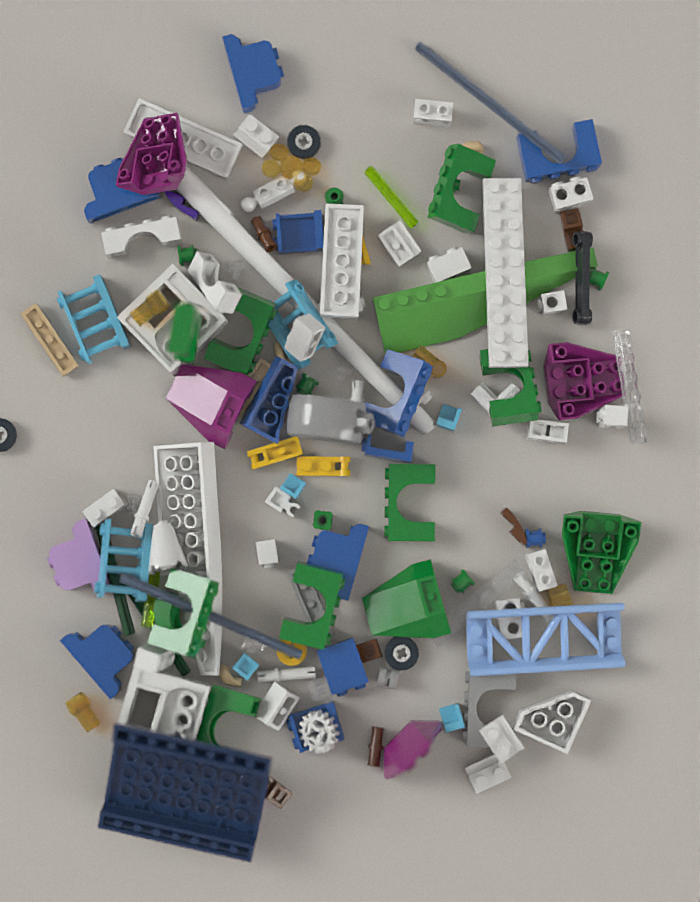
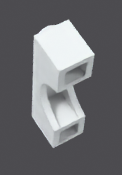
M172 215L161 217L162 220L154 221V219H148L139 225L129 223L120 229H117V227L105 229L106 232H101L105 254L108 258L125 255L131 242L143 235L156 237L164 246L182 243L178 219Z
M197 251L188 272L216 312L232 314L242 296L241 292L235 284L218 281L220 264L213 255Z

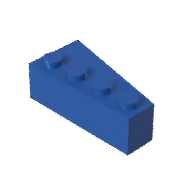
M275 356L240 424L278 444L280 430L284 423L283 418L288 408V400L293 389L298 367Z

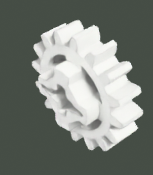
M322 710L312 711L303 716L304 720L299 723L302 728L298 732L303 734L300 740H305L304 747L309 745V751L315 750L316 754L320 752L325 753L334 748V743L338 742L335 736L339 734L338 731H335L338 724L332 723L334 717L329 719L328 712L322 714Z

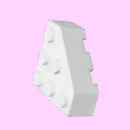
M573 691L565 692L520 709L512 728L568 754L591 700Z

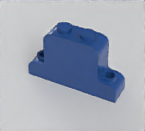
M235 35L222 36L243 113L251 112L258 103L257 94L275 90L281 85V77H284L282 66H278L276 59H279L277 49L272 48L271 43L265 40L242 46L240 38L238 39Z
M116 158L110 164L105 166L104 164L97 165L93 168L94 170L90 171L88 179L95 200L86 204L84 213L87 221L91 224L157 200L161 196L159 192L142 195L118 188L116 180L123 159Z
M363 524L351 526L349 536L327 530L320 532L318 536L315 535L312 547H315L313 555L309 554L307 563L344 572L343 577L346 578L343 589H339L338 596L347 601L350 597L369 526Z
M109 624L101 625L86 639L78 632L64 636L60 642L109 699L114 698L121 691L122 685L116 675L133 661L135 657L133 651L135 647L128 639L125 641L120 636L122 632L116 625L111 626Z

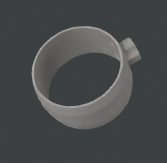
M292 395L287 418L288 435L331 442L361 444L364 433L371 434L375 426L373 414L366 413V404L323 396Z

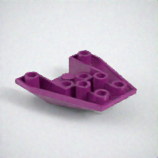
M178 113L143 119L119 167L116 180L118 188L146 195L176 190L185 176L187 155Z
M569 342L549 344L543 369L548 405L558 421L580 418L627 395L622 357Z
M181 364L166 399L207 441L214 442L215 445L226 449L234 433L232 432L233 426L246 399L251 397L258 381L241 372Z
M411 720L384 747V778L386 780L393 779L405 771H411L416 765V760L420 756L424 758L430 752V746L442 730V723L439 720Z

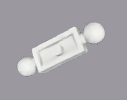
M296 171L291 179H288L285 174L252 191L254 198H244L241 202V208L245 212H252L256 205L259 204L261 209L294 193V185L302 186L306 183L305 173Z

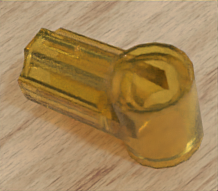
M158 289L147 296L145 302L129 314L141 327L155 315L165 312L171 304Z
M422 345L411 356L423 360L431 366L440 365L443 368V373L435 374L432 368L431 377L434 379L442 378L447 371L446 364Z
M82 691L65 702L69 712L74 717L76 716L87 733L102 723L90 707L91 703Z

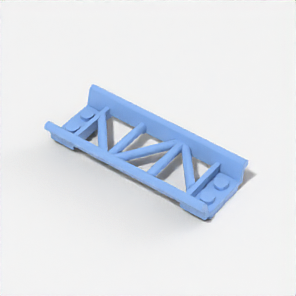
M624 603L468 611V614H466V643L470 677L625 667V660L621 653L620 611L624 610ZM596 612L597 638L575 614ZM555 615L530 654L529 616ZM521 617L523 657L493 626L491 618ZM568 619L597 649V655L569 657ZM560 622L561 657L538 658ZM492 636L515 660L493 661Z

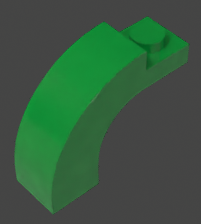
M166 590L167 593L169 592V594L172 593V595L174 594V596L176 595V597L178 596V598H183L182 596H179L173 592ZM156 598L154 604L155 624L170 630L182 628L183 626L179 618L180 607H175L169 604V602L166 603ZM201 640L200 648H204L206 640Z

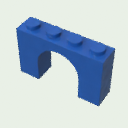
M593 119L574 122L572 132L576 153L566 163L558 164L549 161L543 155L541 148L533 144L524 135L518 134L516 140L525 182L531 181V184L541 182L544 178L555 180L564 174L574 176L578 175L579 171L586 170L587 173L597 171L602 164Z
M387 349L380 367L390 373L402 376L405 383L404 393L398 403L388 408H382L365 402L366 413L373 414L375 428L404 438L409 429L413 414L417 410L420 397L424 393L427 380L431 376L433 366L423 360Z

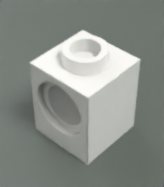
M564 290L541 294L540 299L537 300L538 310L542 311V316L561 313L567 310ZM553 299L556 302V307L550 308L547 305V300Z
M276 539L256 542L259 565H264V568L276 567L275 563L279 562Z

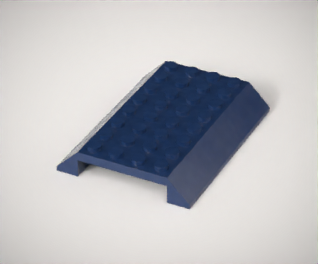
M115 723L111 741L114 745L105 800L100 810L98 828L251 863L259 832L272 766V757Z

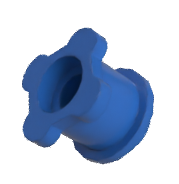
M541 528L534 531L525 529L526 548H530V546H540L542 548V544L546 543L545 532H542Z

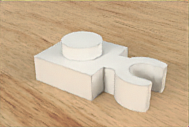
M276 486L265 500V503L280 513L283 509H286L287 514L293 518L295 515L290 512V509L292 507L301 508L297 503H290L291 496Z

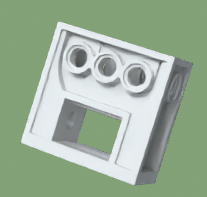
M172 264L117 318L175 377L181 364L188 363L175 361L174 355L167 352L174 309L155 327L141 314L167 289L181 302L193 303L202 319L206 320V323L201 326L196 356L229 323L221 313L213 309L214 307L206 297Z
M134 666L118 723L173 736L180 734L182 738L196 741L198 729L202 722L203 711L208 702V694L213 684L186 676L183 677L165 670L154 674ZM140 688L161 694L152 727L131 722ZM186 695L193 698V704L186 702ZM181 714L187 716V718H188V722H187V723H184V722L181 721V719H180V715H181Z

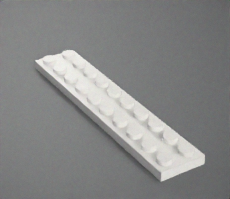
M483 178L489 368L528 367L521 178Z

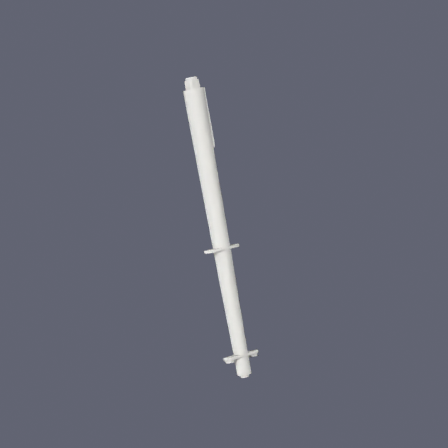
M186 165L185 176L176 191L281 295H284L289 291L285 284L295 279L266 252L265 248L235 219V214ZM306 292L307 296L309 297V299L317 309L318 313L320 314V303L318 304ZM293 297L288 300L295 309L299 307ZM322 317L338 342L333 347L393 406L398 403L404 392L332 317ZM429 390L420 398L417 410L410 422L421 435L424 432L429 434L435 428L433 425L435 420L420 406L421 403L425 405L432 398Z

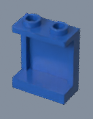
M314 210V213L280 215L278 213L276 214V219H272L273 231L277 230V238H274V242L277 245L276 249H278L279 254L323 251L324 238L321 210Z
M368 435L367 439H363L362 451L365 452L366 457L410 464L414 442L406 441L404 452L371 447L372 435Z
M353 637L327 646L324 650H317L332 695L336 694L337 697L347 694V690L351 688L359 690L366 687L365 683H368L369 680Z
M334 701L289 714V719L286 722L289 731L293 730L295 736L292 739L295 750L299 749L300 753L309 750V745L304 747L305 740H300L303 734L298 732V730L302 728L299 723L304 720L303 716L312 711L322 710V714L328 712L329 719L334 717L332 723L338 724L335 731L339 732L335 737L338 739V742L345 740Z

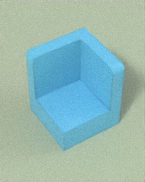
M443 404L436 426L454 432L462 409Z
M290 473L280 489L297 500L307 483Z
M245 652L232 669L248 680L259 664Z
M458 703L439 709L446 733L465 727Z

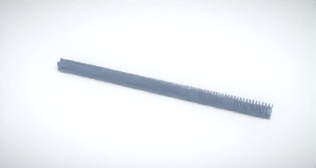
M419 41L415 48L419 54L445 72L448 77L454 79L453 81L479 99L482 104L492 109L491 111L508 122L509 125L532 141L537 147L541 148L542 151H545L544 153L552 157L553 160L559 164L562 163L566 155H562L560 153L561 150L559 151V149H555V146L549 145L547 143L548 140L546 141V139H542V136H538L535 130L533 131V129H529V126H525L524 121L516 119L517 116L515 114L513 115L511 111L509 113V110H505L503 108L504 105L496 103L497 100L495 98L489 97V94L487 96V93H483L482 88L476 87L473 81L467 80L468 77L466 75L458 73L459 70L457 68L451 67L452 64L448 63V61L446 62V60L444 61V59L442 60L443 57L439 56V54L437 55V53L435 54V51L430 49V47H426L423 41Z
M123 573L120 582L124 583V585L126 584V586L133 587L166 603L169 602V604L175 607L178 606V608L180 607V609L187 610V612L189 611L192 614V602H187V600L185 601L181 597L178 598V596L176 597L172 593L169 594V592L167 593V591L165 592L161 588L158 590V587L156 588L152 584L149 586V583L147 585V582L145 583L143 580L140 582V579L138 581V578H131L129 574L127 576V573ZM214 611L208 617L209 622H214L218 626L223 625L225 629H232V631L234 630L238 634L241 633V635L243 634V636L245 635L249 639L252 638V640L254 639L258 643L261 642V644L263 643L267 647L270 646V648L272 647L276 651L279 649V652L281 651L285 655L288 653L294 659L296 657L300 659L302 650L297 649V647L295 648L282 641L279 642L275 638H270L266 634H261V632L259 633V631L257 632L254 629L252 630V628L241 625L237 621H232L228 617L224 616L223 618V615L214 614Z

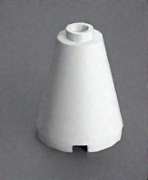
M167 520L156 522L152 531L149 574L155 575V572H160V576L169 575L171 568L182 571L181 568L184 567L186 570L188 568L173 525L168 523Z

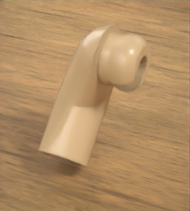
M467 141L463 144V146L481 154L484 152L483 144L479 141Z
M274 343L275 356L292 363L289 357L285 358L284 350L280 343Z
M222 664L218 676L223 683L241 688L243 678L232 676L229 672L230 667Z

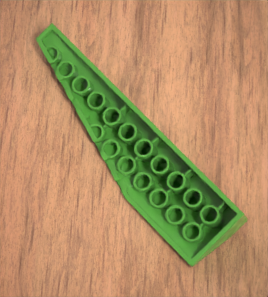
M590 248V269L592 270L594 267H598L594 248ZM576 251L525 262L526 304L538 298L541 294L548 293L576 277ZM482 271L373 297L372 302L385 354L387 349L401 353L459 339L486 325V272Z

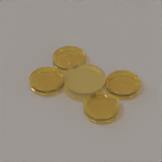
M274 144L270 148V156L273 160L263 162L261 167L262 173L269 178H274L279 173L288 179L295 177V188L302 192L309 191L313 186L311 176L317 175L321 170L320 161L316 158H307L302 163L299 158L288 156L289 150L285 145ZM303 170L306 173L303 174L304 178L301 180L297 179V175Z

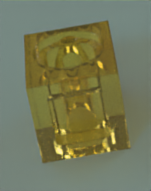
M566 583L546 589L552 607L573 605Z

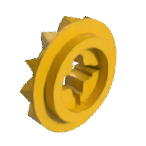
M283 639L280 640V641H282V642H284V643H286V644H288V645H289V644L291 645V643H292V642L287 641V640H283ZM293 642L295 648L297 647V649L302 650L300 659H297V657L291 659L290 654L288 655L287 653L285 655V653L279 652V649L276 653L282 663L295 666L305 659L307 654L306 645Z

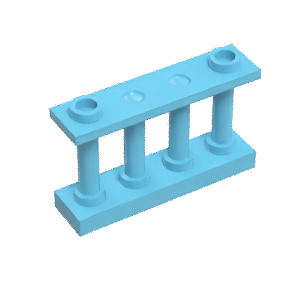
M100 274L93 277L95 283H92V286L66 297L62 291H58L59 298H57L60 308L65 309L81 348L78 351L82 361L86 360L88 364L93 363L90 356L113 346H122L124 350L131 347L123 325L117 318L118 313L104 279ZM93 293H100L102 298L99 301L100 303L72 314L69 303ZM101 310H107L109 318H106L107 321L79 331L76 323L77 320ZM107 328H114L117 335L113 339L89 349L86 348L83 338Z
M296 279L285 284L289 291L274 303H277L275 309L278 310L279 307L293 297L299 307L284 319L279 311H277L274 320H270L268 326L292 364L297 366L298 370H301L311 364L309 358L300 362L284 348L287 342L286 338L291 332L288 324L303 313L304 315L311 314L326 327L315 352L323 346L326 349L337 345L338 342L335 339L334 333L329 330L307 296L303 285Z
M106 519L104 524L101 523L100 535L103 536L99 578L94 586V593H97V598L104 597V592L133 595L135 602H145L147 600V594L129 586L105 584L106 573H127V575H134V577L138 578V581L140 579V582L142 580L145 583L147 582L148 585L153 524L146 523L142 538H138L140 539V547L136 549L109 546L110 534L132 536L130 535L132 529L112 527L111 519ZM108 553L136 556V558H139L138 566L133 568L107 565Z

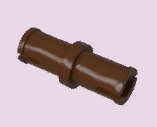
M261 216L254 217L251 220V224L256 231L257 239L262 242L266 252L274 251L277 245L271 237L270 229L265 226Z
M372 726L371 743L368 744L370 751L367 765L380 767L381 749L383 750L384 747L382 745L384 728Z

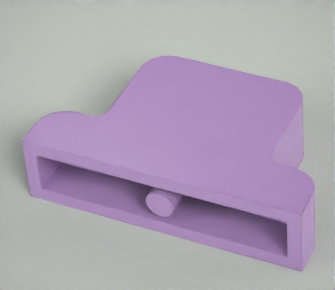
M85 518L74 524L72 532L75 538L73 540L53 546L49 551L50 557L47 559L50 567L55 570L54 580L56 585L64 590H73L91 583L94 591L95 582L99 578L101 552L91 524ZM106 573L105 584L111 585L108 573Z

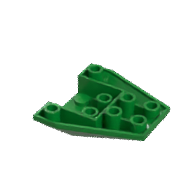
M577 511L564 514L561 533L574 591L613 594L639 542L641 521L612 513Z
M431 559L410 565L362 598L372 636L434 639L452 634Z

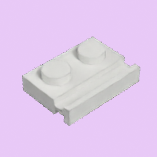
M251 114L247 116L233 134L234 138L261 159H264L265 155L280 139L277 134Z
M401 220L377 235L398 267H401L422 252Z
M503 715L479 730L501 764L524 749Z
M495 754L464 767L476 794L512 778L505 762L501 764Z

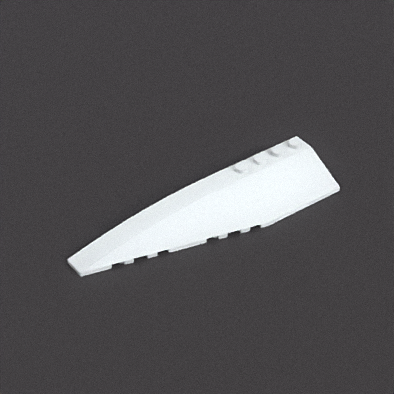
M214 442L153 446L156 482L160 483L157 490L158 520H167L168 523L173 525L188 566L186 570L184 567L181 568L182 571L219 582L218 593L212 605V613L214 611V614L217 613L222 616V556ZM178 591L179 596H182L183 600L191 602L187 594ZM187 610L186 614H184L186 622L190 620L192 615ZM209 620L202 639L206 640L204 648H200L196 659L201 675L217 676L220 670L222 626H218V624L216 625V623L211 621L209 622Z

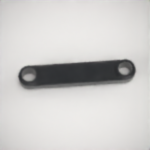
M578 231L573 235V245L576 247L577 271L575 277V309L572 313V320L574 324L587 325L592 322L589 299L590 247L593 243V235L588 231Z

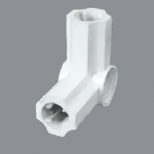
M481 383L471 393V396L490 416L489 401L512 398L521 391L516 385L511 383L497 397L484 383Z

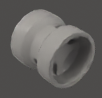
M381 666L377 686L386 685L391 689H396L400 671L395 669L391 671Z

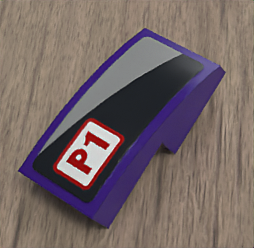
M165 191L166 197L179 212L191 220L198 221L199 212L184 206V197L171 191Z

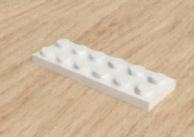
M139 98L123 133L134 138L143 119L171 114L172 112ZM179 116L187 162L228 179L243 144Z
M325 205L320 317L359 318L364 205Z

